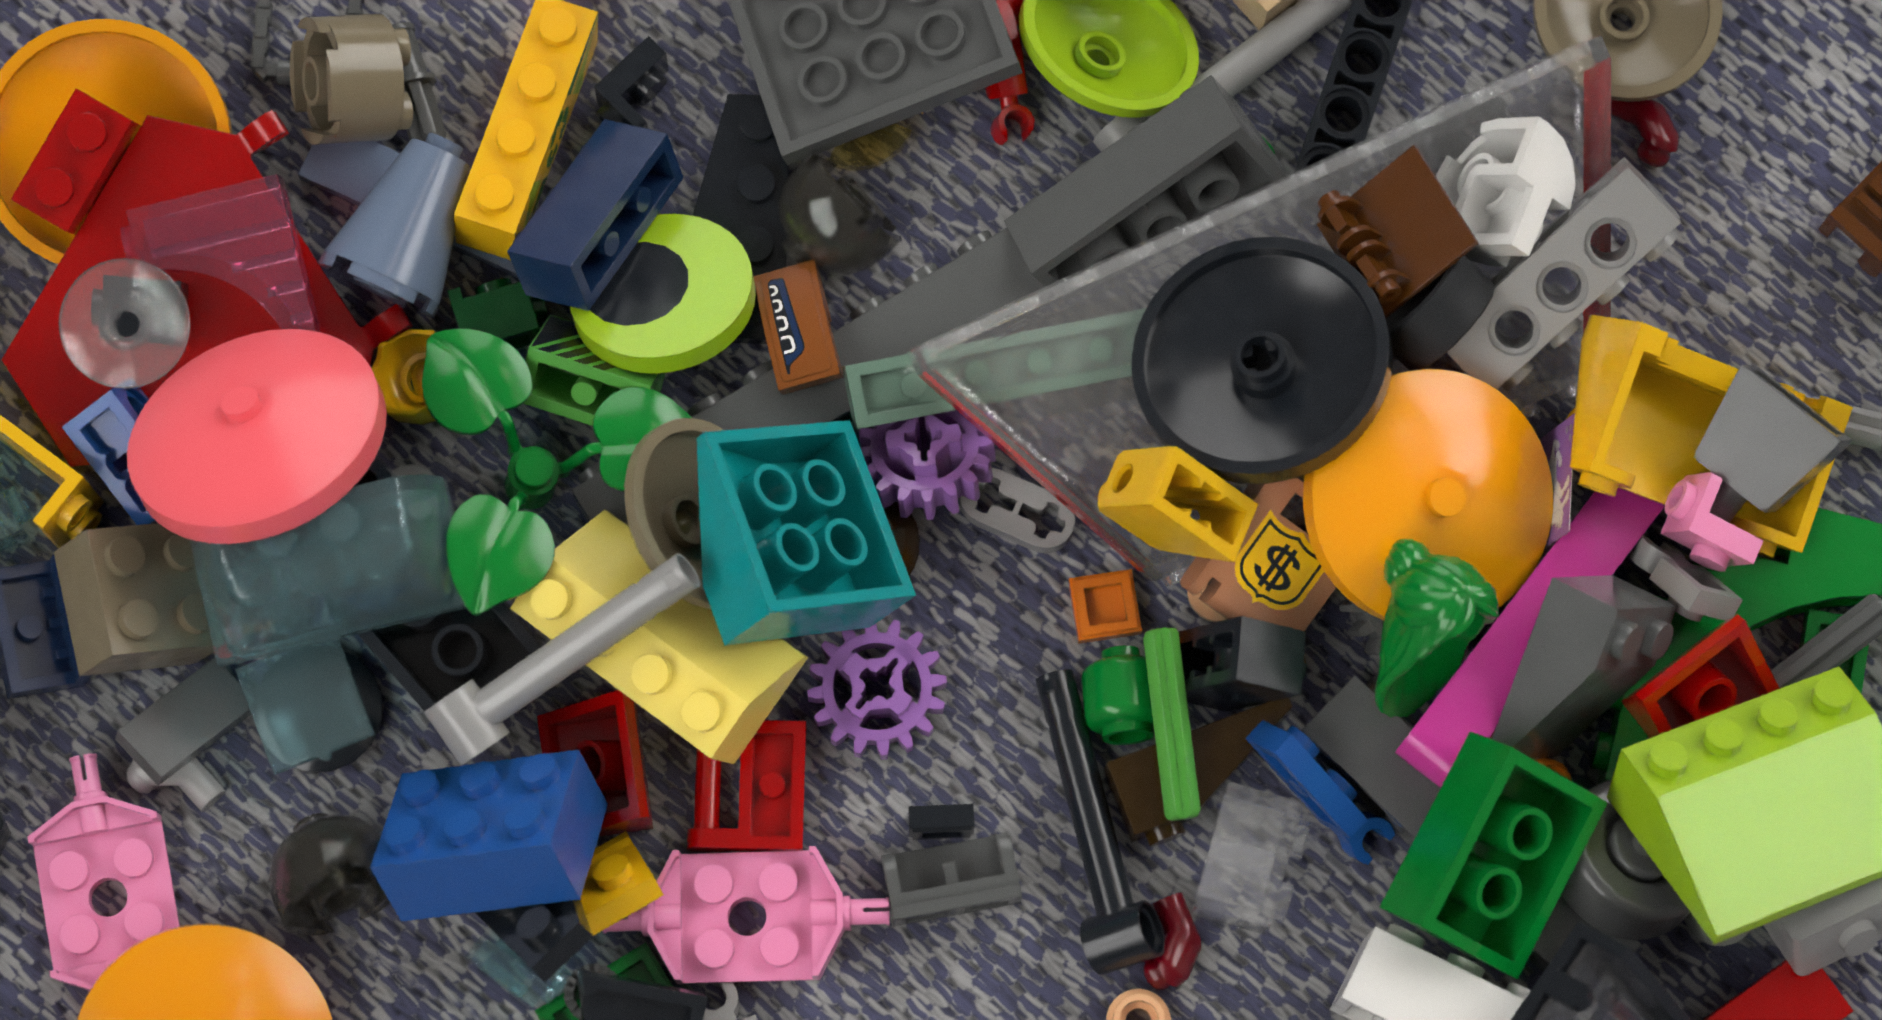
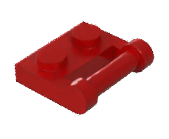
M765 720L740 755L738 829L720 828L722 761L711 759L696 748L694 828L687 830V850L698 852L803 851L806 721Z

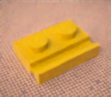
M625 831L595 848L580 900L592 935L594 936L657 900L664 894Z

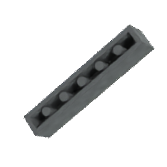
M1354 675L1302 729V732L1319 749L1320 753L1316 758L1327 769H1332L1340 774L1356 790L1357 797L1377 816L1387 820L1392 825L1394 832L1411 846L1440 787L1395 754V751L1412 728L1398 716L1390 718L1386 714L1381 713L1375 703L1376 682L1369 680L1365 685ZM1560 895L1528 959L1544 972L1578 921L1597 931L1599 930L1582 920L1569 907L1562 895ZM1601 932L1629 946L1633 952L1641 946L1637 940L1618 938ZM1603 973L1600 974L1590 989L1593 995L1608 981Z

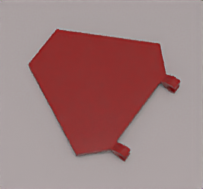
M272 109L252 121L236 135L147 115L1 360L70 467L90 464L63 430L62 426L108 391L132 377L150 399L154 392L172 374L202 353L238 337L279 329H303L336 337L356 349L371 367L374 350L378 348L379 343L389 341L391 338L413 327L408 316L398 304L388 308L365 326L360 327L319 265L312 251L252 159L254 154L274 145L290 134L278 114ZM104 274L182 281L189 284L183 347L98 339L99 326H90L89 323L92 289L94 287L102 288Z

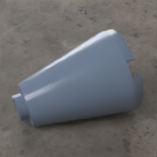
M431 132L428 133L425 141L412 138L323 251L318 262L319 265L328 270L336 260L345 265L340 277L402 307H405L407 302L414 304L416 299L424 302L420 314L435 317L442 298L456 232L454 212L466 184L470 167L468 163L459 158L463 148Z

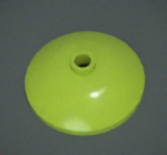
M1023 0L1019 13V29L1022 42L1030 59L1043 77L1055 89L1085 108L1118 117L1140 118L1153 116L1179 98L1184 91L1192 86L1199 68L1197 41L1189 22L1172 0Z

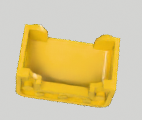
M1590 315L1581 341L1570 468L1581 473L1578 485L1615 497L1618 488L1665 505L1673 487L1683 480L1686 475L1711 472L1694 458L1695 451L1739 369L1678 345V340L1667 337L1668 332L1646 323ZM1779 383L1840 431L1845 432L1853 407L1826 396H1820L1819 399L1805 397V394L1795 391L1794 387ZM1834 460L1776 512L1764 513L1747 500L1730 523L1763 540L1758 553L1760 555L1774 558L1777 547L1802 553Z

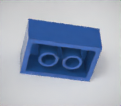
M579 749L402 773L370 868L401 922L581 899L608 803Z

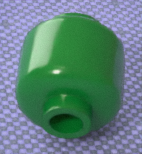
M1121 645L1104 649L1101 652L1102 659L1088 665L1082 673L1081 682L1086 725L1095 733L1101 734L1102 740L1108 744L1132 745L1148 741L1153 737L1154 724L1145 656L1140 655L1139 648L1135 646Z

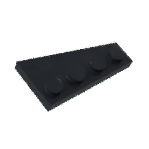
M728 94L692 216L710 220L733 234L747 252L753 276L786 267L789 166L781 156L761 95ZM757 294L753 312L747 325L732 343L767 344Z

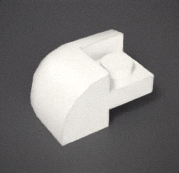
M1539 116L1497 118L1481 123L1480 134L1482 135L1472 141L1457 160L1447 155L1436 174L1442 187L1479 242L1477 246L1464 255L1470 261L1490 266L1507 267L1511 256H1530L1534 244L1542 233L1543 221L1547 210L1571 209L1576 186L1572 156L1564 138L1547 121Z

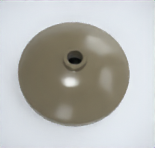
M1533 0L1535 30L1539 42L1553 66L1567 80L1587 92V66L1610 59V100L1634 102L1651 100L1671 93L1686 84L1700 71L1710 57L1718 40L1722 24V0ZM1617 13L1625 14L1630 18L1632 28L1620 31L1612 25L1610 17Z
M680 418L652 429L636 445L630 457L625 477L626 516L634 543L651 571L677 553L683 555L695 569L700 580V586L682 599L693 605L711 609L702 584L696 438L703 432L723 431L724 429L705 420Z

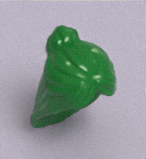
M1400 539L1392 545L1388 556L1385 558L1384 579L1391 587L1392 595L1382 626L1379 673L1375 688L1376 706L1381 713L1386 714L1390 718L1396 716L1408 717L1417 708H1421L1426 701L1431 699L1437 690L1446 686L1462 665L1467 654L1469 642L1480 633L1486 624L1493 623L1499 616V605L1494 587L1486 581L1473 565L1458 557L1430 554L1429 549L1422 542H1417L1414 539Z

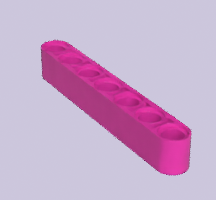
M1618 488L1615 497L1595 491L1570 523V532L1558 539L1410 731L1395 751V754L1441 788L1469 732L1471 731L1489 738L1496 729L1551 579L1554 577L1613 575L1665 505Z

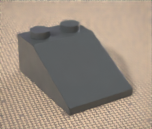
M1613 575L1552 578L1492 740L1511 746L1532 759L1557 757L1655 666L1656 661L1664 655L1672 641L1674 629L1671 622L1677 606Z

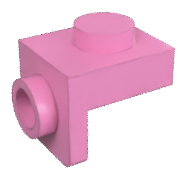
M1712 472L1686 475L1683 480L1673 487L1665 503V513L1668 516L1660 534L1691 549L1689 555L1691 560L1715 571L1724 572L1729 566L1754 564L1763 540L1709 513L1722 483V478Z

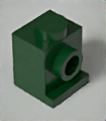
M509 278L486 282L474 290L476 295L463 298L460 287L447 290L459 329H473L492 334L503 339L516 350L530 346L540 331L538 324L545 322L549 317L543 299L525 295L520 281L512 284Z

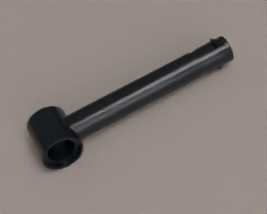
M1058 670L1039 676L1035 681L1045 719L1049 725L1053 750L1097 914L1082 921L1080 927L1081 943L1090 966L1099 975H1105L1162 956L1165 951V935L1159 916L1153 906L1146 900L1135 903L1133 901L1090 734L1084 720L1083 708L1073 670Z

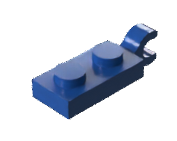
M1262 720L1245 738L1317 820L1329 827L1337 835L1343 851L1348 856L1368 865L1373 859L1363 848L1362 842L1365 834L1373 829L1377 834L1388 840L1395 836L1394 829L1387 820L1371 812L1360 811L1352 801L1358 796L1356 790L1336 771L1328 769L1325 772L1314 759L1320 753L1319 749L1298 728L1290 726L1285 731Z

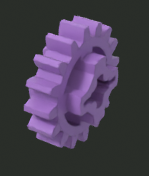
M973 407L964 408L975 418ZM957 410L874 426V429L861 428L859 431L861 451L883 509L894 502H898L900 517L907 518L914 508H923L926 519L932 520L936 513V507L945 505L952 514L958 513V498L964 496L977 501L980 498L978 482L992 481L991 462L996 461L994 443ZM986 417L977 418V420L989 430V424ZM925 449H929L927 450V461H923Z
M893 620L888 627L887 633L878 632L877 625L874 624L870 628H865V634L856 636L853 630L841 631L843 644L840 647L824 641L821 645V651L826 659L829 660L827 665L820 663L811 664L809 674L816 680L821 681L822 686L807 690L808 702L824 703L825 707L814 716V721L817 727L830 723L836 726L830 738L831 743L835 747L849 737L854 740L855 757L861 758L866 751L867 745H876L880 759L886 760L888 759L889 744L898 742L900 747L907 753L913 751L911 733L915 730L922 735L930 737L933 733V726L925 717L926 714H943L945 703L939 698L932 696V692L946 688L947 679L944 675L930 674V670L939 663L940 655L937 651L927 652L923 655L919 652L923 642V634L917 631L905 640L900 637V621ZM872 648L890 650L885 657L864 659L857 654L860 651ZM912 666L918 675L921 686L918 703L913 701V698L904 691L903 679L909 673V669ZM891 672L888 682V692L891 697L885 699L883 696L877 695L871 701L867 700L863 705L866 695V685L863 680L869 678L871 681L877 682L883 676L887 677ZM837 674L842 677L844 682L851 686L852 697L845 704L842 712L835 701L833 692ZM891 718L898 724L883 730L864 728L871 719Z

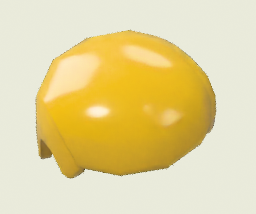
M408 329L389 341H384L378 345L377 356L371 369L382 390L386 404V414L398 422L426 425L436 421L426 407L422 392L427 339L436 333L434 330Z

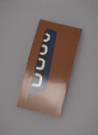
M809 260L754 276L761 319L779 392L784 395L844 378L830 326L832 319L816 260Z

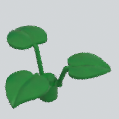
M450 329L432 334L426 343V358L422 375L423 398L431 416L448 431L462 435L483 433L498 418L507 441V453L511 457L505 478V491L510 499L508 506L494 496L488 494L475 495L460 505L449 523L446 538L449 572L456 591L468 611L474 616L481 615L498 604L521 596L536 587L549 572L555 554L552 532L541 516L530 511H519V509H537L546 505L555 492L558 478L568 477L573 469L597 454H601L599 468L603 481L609 487L625 492V477L628 463L639 441L657 426L674 419L693 417L671 398L654 389H647L645 387L621 389L603 401L595 413L593 430L599 442L589 443L564 462H557L555 457L544 448L537 446L523 448L519 443L514 421L508 413V410L514 409L526 402L532 390L531 373L521 354L503 339L479 330Z

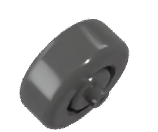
M1612 780L1606 781L1588 790L1608 802L1561 895L1569 907L1582 920L1601 932L1629 940L1655 938L1673 930L1687 917L1690 911L1607 799Z

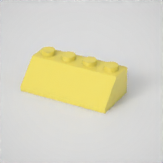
M604 509L555 548L554 559L545 578L536 587L518 596L510 609L552 640L630 585L637 583L651 570L641 557L632 538L629 526L610 511ZM681 599L666 610L659 612L649 622L587 663L586 666L709 758L735 764L808 657L783 638L725 646L712 610L693 605Z

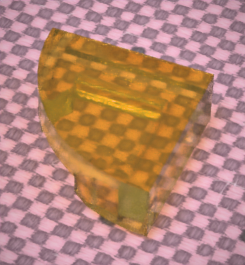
M895 123L836 146L828 160L829 166L851 171L866 170L880 166L891 160L904 148L911 137L912 130Z

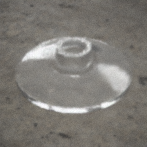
M136 259L108 260L86 270L68 289L59 314L60 338L71 362L91 380L114 388L142 387L165 376L182 357L190 336L191 321L189 307L179 286L160 268ZM125 312L134 313L140 322L138 331L130 337L122 336L116 327L117 319Z

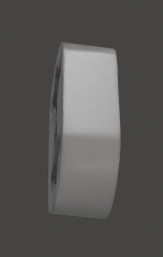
M992 468L993 478L990 483H995L999 486L998 497L1001 500L1015 505L1012 512L992 505L987 513H982L977 510V501L964 496L959 498L961 512L969 522L1032 551L1044 554L1057 552L1065 547L1072 538L1075 516L1066 506L1045 488L1003 470ZM978 482L979 490H984L989 482ZM1047 507L1053 508L1058 511L1056 522L1063 526L1064 529L1061 533L1051 530L1047 534L1046 539L1040 538L1035 535L1036 523L1019 515L1022 509L1036 515H1042Z

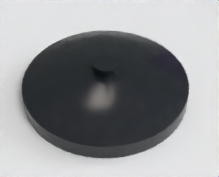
M1285 237L1248 238L1218 246L1201 254L1175 272L1158 290L1142 316L1134 339L1132 351L1133 385L1137 400L1150 428L1165 447L1177 446L1225 481L1245 484L1275 483L1306 475L1325 466L1348 450L1364 434L1379 412L1387 394L1393 364L1392 342L1382 306L1372 288H1369L1366 279L1346 260L1323 247L1298 239Z

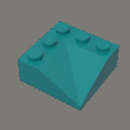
M850 420L703 432L696 438L702 584L725 646L870 628L916 596Z

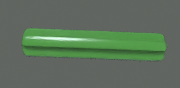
M1156 628L1145 632L1143 643L1164 814L1168 820H1187L1197 817L1201 808L1179 632L1176 628Z

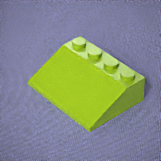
M1840 666L1621 749L1607 799L1713 944L1882 877V725L1876 712Z

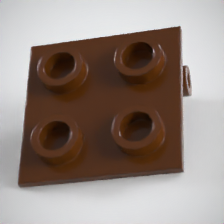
M1415 145L1406 150L1352 196H1342L1338 190H1333L1324 194L1317 203L1320 208L1318 213L1320 222L1316 225L1333 252L1346 260L1366 279L1367 285L1373 289L1382 306L1385 318L1389 317L1479 244Z

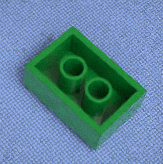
M1470 731L1393 879L1380 908L1467 956L1518 979L1608 802L1515 748Z

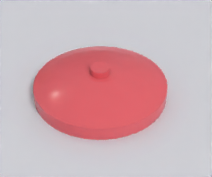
M303 329L269 330L238 337L222 343L189 361L172 374L150 397L137 417L128 442L127 467L129 476L149 514L161 526L181 537L205 543L234 544L276 536L292 530L325 512L343 498L363 477L376 457L383 440L387 416L384 396L371 367L364 357L352 346L336 337Z

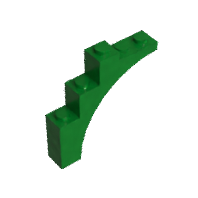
M1818 508L1802 553L1777 547L1774 556L1780 557V562L1757 557L1754 564L1729 566L1724 572L1704 567L1743 599L1735 615H1740L1752 632L1778 619L1803 614L1808 609L1854 607L1869 594H1876L1882 599V524ZM1693 560L1691 561V564L1702 566ZM1657 596V597H1659V598H1661V599H1664V600H1666V601H1667V599H1668V598H1664V597ZM1675 612L1671 622L1674 629L1673 637L1667 651L1656 661L1655 666L1610 707L1614 709L1609 733L1599 731L1590 760V768L1600 770L1597 785L1612 780L1621 749L1644 741L1648 737L1621 701L1725 620L1703 615L1701 621H1693Z

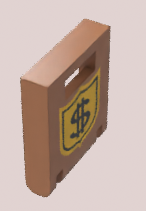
M1296 477L1275 483L1249 484L1243 494L1255 501L1258 507L1235 562L1196 557L1182 576L1180 581L1181 587L1192 595H1197L1213 577L1199 599L1224 618L1231 619L1245 616L1305 631L1336 589V586L1326 575L1316 558L1308 534L1281 515V512L1295 493L1303 499L1304 482Z

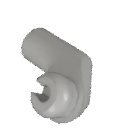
M196 757L159 786L134 760H132V764L127 769L126 777L134 790L148 794L159 786H179L201 812L208 810L226 792Z

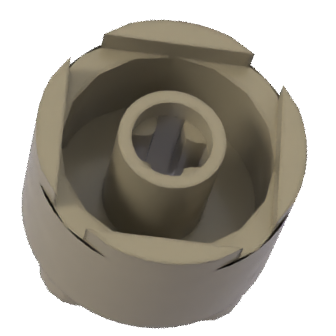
M383 14L305 17L300 20L297 28L306 29L307 31L304 40L292 41L290 52V86L295 112H307L312 128L300 129L309 143L320 145L390 140L398 130H408L411 127L413 106L409 94L404 92L403 66H407L410 62L411 44L409 35L404 28L394 29L390 21Z

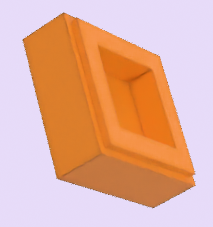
M1132 569L1069 578L1068 585L1078 644L1140 635L1142 633Z

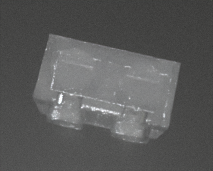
M1228 781L1223 791L1190 914L1263 935L1270 929L1272 920L1284 923L1294 888L1293 884L1283 882L1289 857L1301 860L1311 824L1310 822L1299 820L1304 802Z

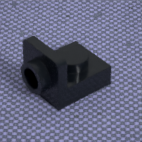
M650 36L642 41L594 86L597 104L600 106L595 113L601 122L607 119L648 129L645 119L631 105L635 101L641 106L650 102L665 86L667 78L664 74L669 70L666 52Z

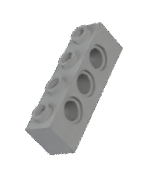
M1623 157L1571 205L1570 210H1565L1542 231L1532 248L1530 256H1515L1508 262L1507 267H1503L1490 279L1495 287L1493 297L1472 328L1446 353L1467 375L1479 379L1495 389H1498L1500 386L1506 391L1513 389L1532 371L1534 364L1530 359L1549 343L1553 348L1562 345L1581 326L1582 322L1578 316L1595 300L1601 305L1608 303L1628 284L1630 278L1625 273L1643 257L1652 262L1675 242L1678 235L1673 230L1681 223L1677 211ZM1613 223L1624 228L1627 232L1626 240L1619 249L1613 252L1599 251L1590 243L1593 232L1601 225ZM1558 267H1566L1575 271L1579 276L1576 288L1566 295L1549 293L1543 287V280L1551 270ZM1509 311H1520L1525 313L1532 323L1529 330L1523 336L1507 338L1502 336L1495 328L1498 318Z

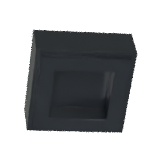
M974 804L909 806V837H912L913 840L970 838L971 834H974L975 828Z

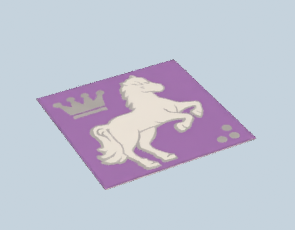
M1575 413L1540 439L1548 460L1553 485L1552 524L1545 548L1570 532L1573 471L1570 468Z

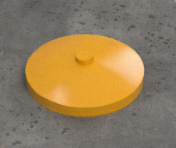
M89 19L61 25L29 41L0 70V221L23 245L56 264H59L75 234L67 233L12 201L11 197L76 88L139 125H142L147 115L233 134L225 101L219 88L204 66L188 50L173 39L144 25L115 19Z
M1420 369L1392 374L1382 406L1364 434L1338 458L1304 476L1303 511L1311 546L1326 575L1338 590L1357 607L1372 616L1384 620L1392 595L1391 587L1384 579L1385 558L1388 556L1392 545L1400 539H1414L1417 542H1422L1429 549L1430 554L1458 557L1473 565L1486 581L1494 587L1498 605L1501 607L1523 586L1535 570L1543 554L1552 524L1553 485L1548 460L1542 444L1532 425L1511 400L1489 384L1472 376L1442 369Z
M201 923L163 930L135 943L121 953L96 979L77 1017V1020H333L327 1002L316 982L297 959L281 946L249 930L229 925Z

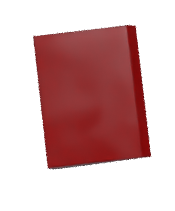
M1737 614L1719 624L1621 702L1648 737L1652 738L1780 688L1746 621Z
M616 690L537 716L542 753L548 754L579 749L606 799L608 806L599 836L620 834L625 831L634 832L653 829L636 702L620 690Z

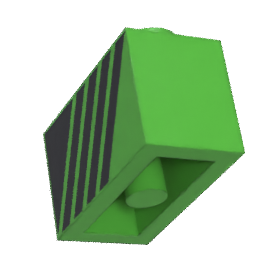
M550 314L528 348L526 363L531 373L532 390L529 398L523 404L593 426L594 416L598 407L611 394L630 387H645L661 393L665 373H638L610 365L586 347L577 333L573 321Z

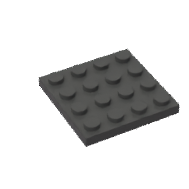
M728 0L781 156L788 166L1023 73L996 0Z

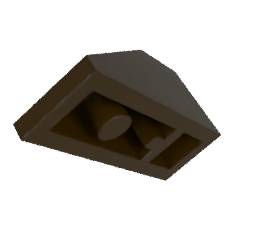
M1289 698L1267 702L1191 730L1201 809L1256 751L1245 739L1262 720L1278 727L1288 716L1292 708ZM1156 744L1106 762L1104 773L1131 843L1146 837L1149 846L1153 847L1174 840L1186 833L1183 823L1192 819L1174 821L1168 820L1165 817Z

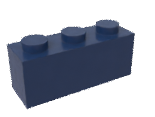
M607 119L602 121L588 142L581 147L577 157L558 183L548 192L546 199L525 228L517 234L513 244L507 251L525 295L586 311L590 310L684 178L667 133Z

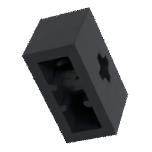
M1245 616L1179 631L1187 703L1227 712L1301 695L1302 680L1306 672V658L1304 656L1306 631Z

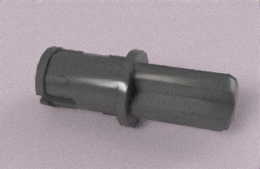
M411 22L392 24L394 29L404 28L407 31L411 44L410 62L407 66H403L404 92L409 94L413 106L412 125L407 130L409 140L415 138L425 141L429 132L446 138L445 127L432 89L437 81L434 73L427 72L415 35L414 24Z

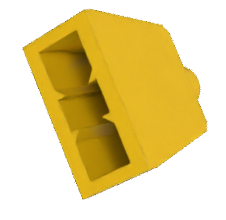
M1177 446L1123 450L1116 457L1107 481L1101 486L1097 502L1101 513L1155 549L1226 562H1235L1258 507L1255 501ZM1192 510L1199 512V520H1194L1190 517Z

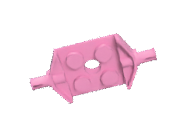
M95 753L83 754L84 761L79 755L69 758L76 795L73 797L74 801L28 836V843L34 849L53 970L49 971L50 977L56 981L88 991L106 967L132 945L150 935L180 926L162 817L157 811L108 797V793L102 791L97 763L98 757ZM114 880L121 882L127 891L125 907L114 916L98 915L92 905V896L95 889L106 881Z
M809 846V850L701 854H681L679 850H672L657 879V883L664 895L625 917L627 919H622L603 930V933L642 931L644 937L650 936L676 984L820 980L844 932L851 931V925H890L889 897L851 899L850 896H843L816 846ZM744 901L756 902L766 911V922L763 928L758 933L750 936L737 934L731 929L729 924V916L732 909Z

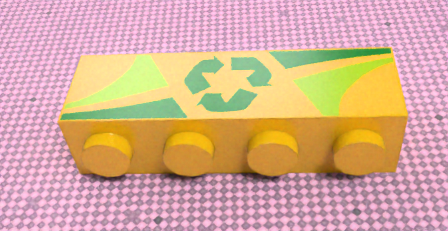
M535 0L454 212L456 243L511 260L507 251L513 244L517 234L525 228L534 215L598 42L597 11L563 0Z

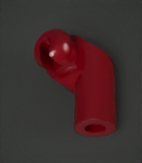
M1653 99L1634 102L1610 100V114L1636 126L1643 138L1637 150L1638 158L1653 167L1665 166L1670 160L1671 152L1678 150L1680 138L1666 108Z
M1182 892L1172 894L1152 904L1163 927L1165 951L1162 956L1145 961L1143 971L1149 985L1157 990H1165L1170 985L1178 987L1188 980L1202 948L1200 935Z

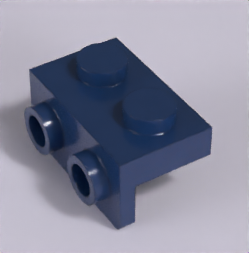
M54 554L49 560L0 567V666L7 699L83 687L92 676H79Z

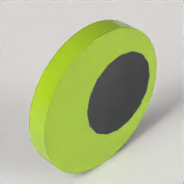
M659 214L590 310L586 311L571 306L570 309L577 333L582 342L593 354L603 361L632 372L668 373L701 364L716 356L734 342L752 315L755 305L756 287L747 252L738 239L728 230L701 217L685 214Z

